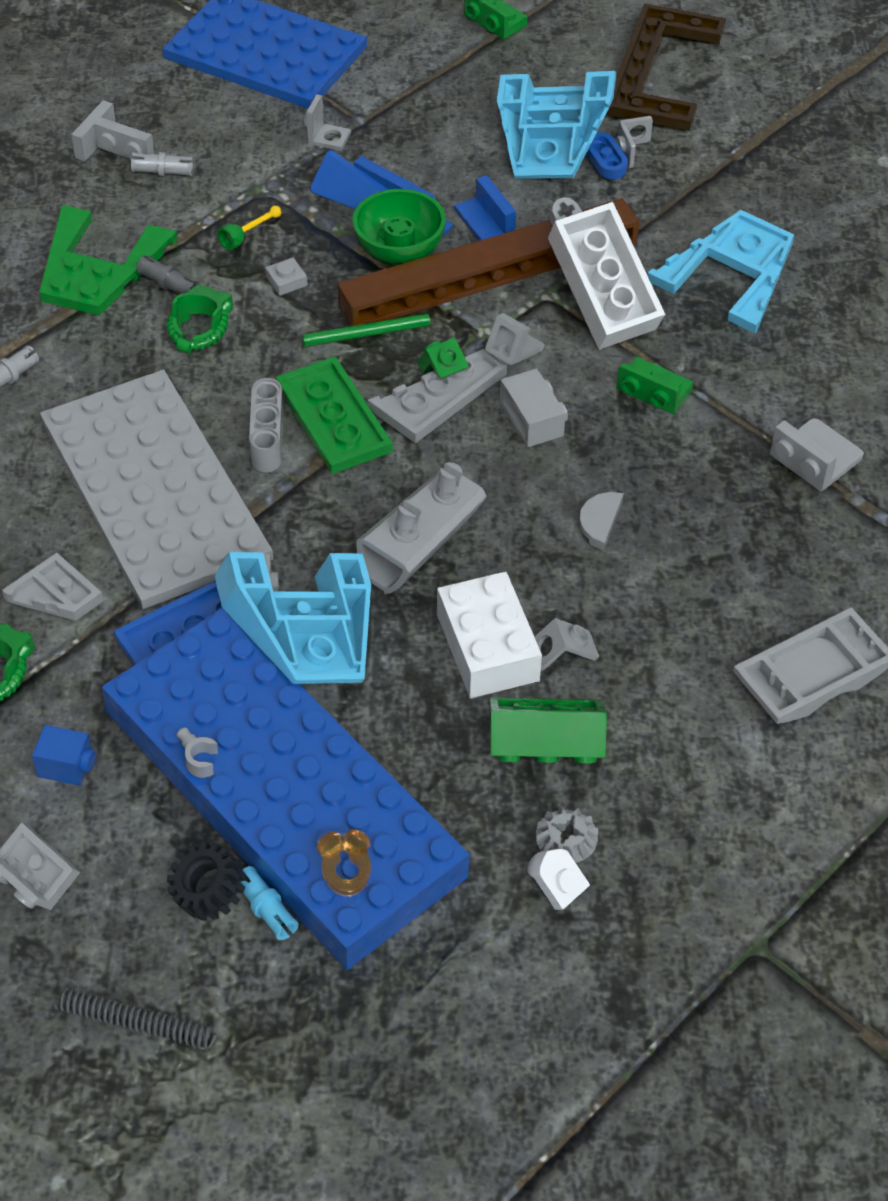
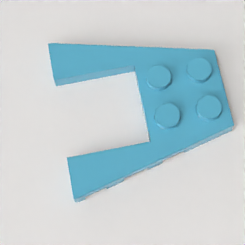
M740 210L714 227L712 233L704 239L698 238L690 243V248L680 255L675 253L666 259L665 265L658 270L651 269L648 272V278L650 283L675 294L707 256L755 278V282L729 311L728 321L756 334L793 245L794 234Z

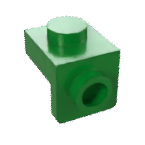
M455 337L442 343L441 341H436L429 344L423 349L424 353L417 362L422 374L434 369L440 380L461 372L468 367V363Z

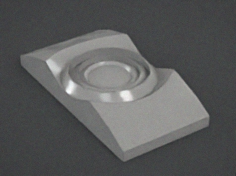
M851 607L735 665L733 672L772 719L779 724L809 716L828 700L841 693L859 690L888 669V647Z

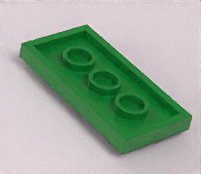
M336 356L275 377L281 384L284 400L331 475L393 452L392 441Z

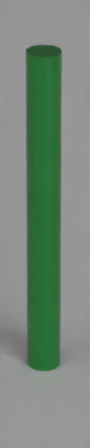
M426 313L302 334L304 347L421 328L430 326L429 314Z

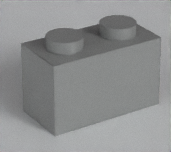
M537 368L501 379L500 404L527 447L564 436L565 421L568 420L566 407L563 402H558L553 394L551 383L547 379L544 380Z

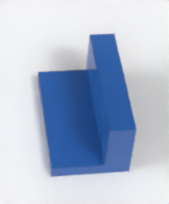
M487 175L476 178L475 198L454 205V210L478 241L515 230L516 210Z

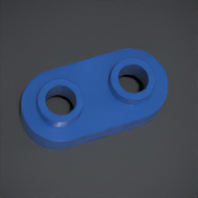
M597 132L586 156L602 177L609 180L623 177L627 173V156L611 135Z

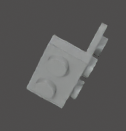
M819 419L809 420L798 430L784 420L775 427L770 451L772 457L821 492L858 464L864 454L859 447Z

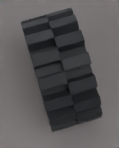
M207 841L200 842V849L193 844L188 847L190 854L185 855L181 852L177 856L181 862L179 865L172 863L170 869L175 875H167V882L171 885L167 889L168 893L173 897L172 900L193 918L197 917L199 920L207 921V916L212 920L219 919L218 911L225 915L231 911L227 906L230 902L235 905L239 903L240 899L236 896V893L244 894L245 886L241 881H246V874L242 871L244 868L241 863L224 847L215 842H212L210 845ZM217 869V877L214 883L207 890L196 893L199 879L208 871Z

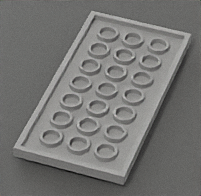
M164 369L40 412L43 426L142 609L214 582L215 574L228 552H263L264 554H270L271 560H273L272 548Z

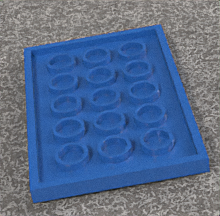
M210 0L162 48L163 58L308 109L316 94L323 97L367 47V37L258 0Z

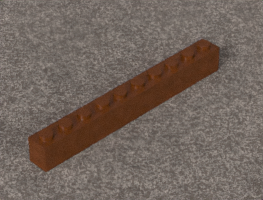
M623 198L582 210L584 212L613 202L632 244H637L639 219ZM550 220L340 282L338 283V307L350 326L385 321L561 268L548 240L553 225Z

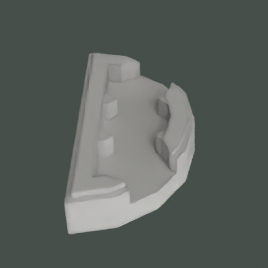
M606 492L597 494L587 500L581 508L579 529L589 539L591 546L604 551L622 505L624 493Z

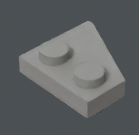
M55 553L2 590L4 599L9 603L73 621L78 620L104 601L102 592L58 553Z

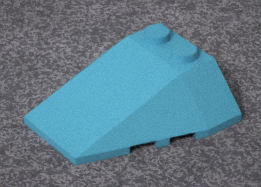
M616 71L586 72L585 86L534 88L529 74L500 75L497 103L515 179L574 178L613 101Z

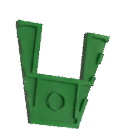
M62 205L39 292L41 302L100 316L125 292L124 287L131 280L137 281L142 276L136 270L140 258L148 255L158 261L164 255L163 250L169 244L174 245L178 241L177 231L147 225L124 265L72 253L93 221L92 214L88 210Z

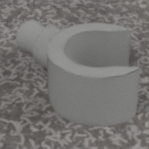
M187 728L180 729L177 737L185 747L187 770L192 775L201 778L214 775L212 763L198 762L193 757L202 752L218 754L217 742L208 737L197 738Z

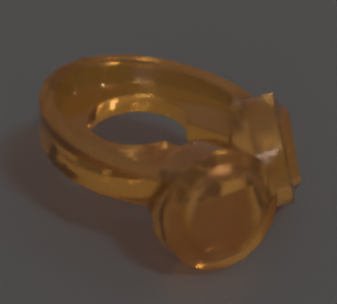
M350 829L341 836L337 832L332 831L325 834L317 844V852L322 856L323 878L331 890L342 896L358 894L366 887L369 881L371 861L367 850L370 846V839L364 832ZM343 850L349 854L350 862L354 863L359 869L358 875L350 880L340 878L335 871L336 866L341 861L340 853Z

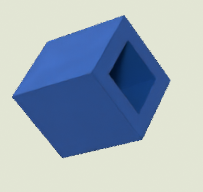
M44 725L32 754V759L37 777L81 786L86 772L93 770L96 751L91 747L89 733Z

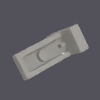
M104 100L71 134L75 158L86 161L97 148L130 159L132 158V152L154 154L152 134L117 123L115 121L113 103Z

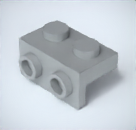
M22 822L0 849V882L5 885L8 883L13 885L17 889L14 896L31 909L38 905L51 910L80 874V871L30 826Z

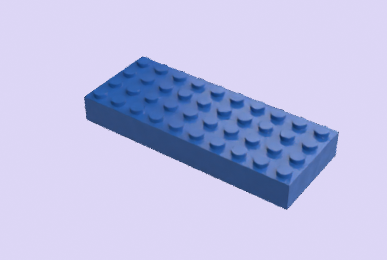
M223 608L102 686L106 713L249 866L256 868L258 874L269 888H274L278 891L282 898L281 901L346 971L468 878L470 854L300 684H293ZM187 728L197 738L208 737L217 742L218 754L202 752L193 757L198 762L212 763L214 775L201 778L192 775L187 770L185 747L177 737L180 729Z

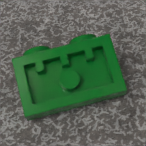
M464 0V15L503 40L527 26V15L502 0Z
M636 356L629 365L622 363L619 366L616 389L674 415L692 392L694 381Z

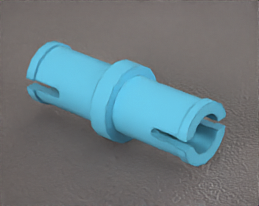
M248 866L242 869L251 880L250 883L241 881L245 886L244 895L251 903V911L255 916L263 918L278 940L289 938L290 936L281 924L285 923L293 934L298 929L299 924L281 903V895L276 889L269 888L255 867Z

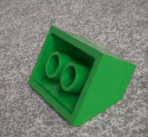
M490 697L491 756H498L499 761L517 762L520 761L521 756H536V761L543 763L558 762V757H574V762L595 763L596 758H606L607 712L601 699Z

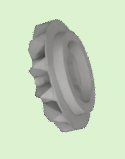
M561 806L558 811H547L545 817L538 821L536 842L541 851L552 849L567 850L575 863L585 860L594 852L598 842V828L593 824L592 817H586L581 814L579 808L572 811L565 810ZM573 826V835H570L568 840L565 839L564 844H561V831H565L567 827Z

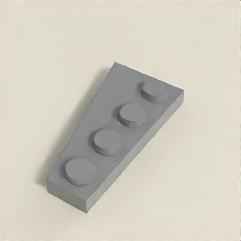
M482 349L465 357L468 363V367L465 370L442 380L437 377L436 373L430 372L421 376L420 382L406 387L405 384L392 389L391 395L382 399L379 396L369 399L368 406L375 415L416 444L507 375V365L500 363L495 359V356Z

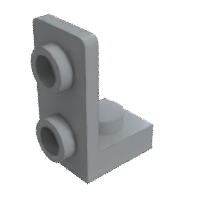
M502 313L497 315L485 351L494 355L495 359L500 363L512 366L543 351L545 344L528 335L529 327Z

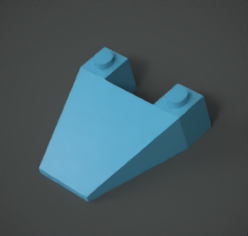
M228 552L215 574L221 606L293 684L363 682L365 679L371 581L363 554L330 553L315 575L318 592L273 591L263 552Z

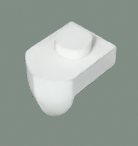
M552 849L541 851L535 854L529 862L528 874L536 880L555 910H563L590 886L567 850Z

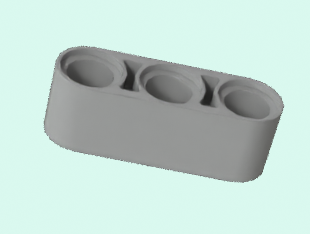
M263 378L256 381L251 390L249 431L251 462L256 470L267 473L278 469L282 462V387L277 380L272 378Z

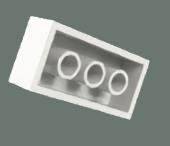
M611 202L555 221L548 240L598 349L600 350L656 330L665 313L614 203Z

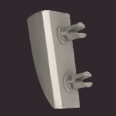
M450 462L445 463L444 468H440L435 475L357 539V554H363L370 581L383 590L384 594L392 593L399 589L463 526L484 502L486 494L483 488L464 477L459 465Z

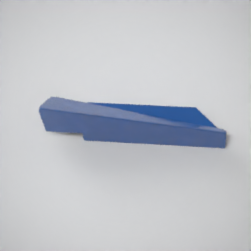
M331 149L326 153L311 185L312 193L356 209L360 202L370 195L389 189L415 190L435 199L432 193L363 156L355 160L353 165ZM446 220L443 236L453 229L450 221Z

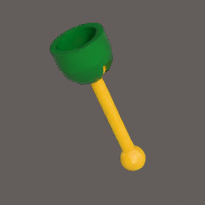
M272 206L268 213L242 227L231 223L219 228L217 237L220 244L228 251L239 247L244 241V232L271 217L278 218L282 213L279 206Z

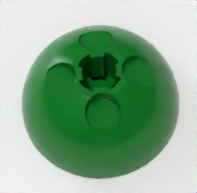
M389 189L372 194L360 202L353 213L352 222L355 236L366 253L381 263L397 266L427 257L436 249L444 234L446 215L439 202L425 193L410 189Z

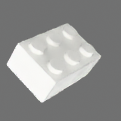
M507 572L437 588V616L469 698L540 681L542 654Z

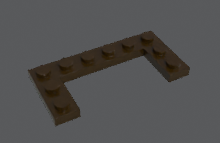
M644 3L617 73L614 98L606 115L615 116L620 119L651 116L653 119L652 124L690 131L696 115V103L644 94L643 91L664 34L673 35L677 38L699 40L704 43L720 44L726 18Z

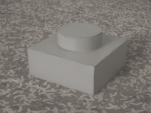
M294 257L265 267L266 278L279 296L308 286L307 276Z

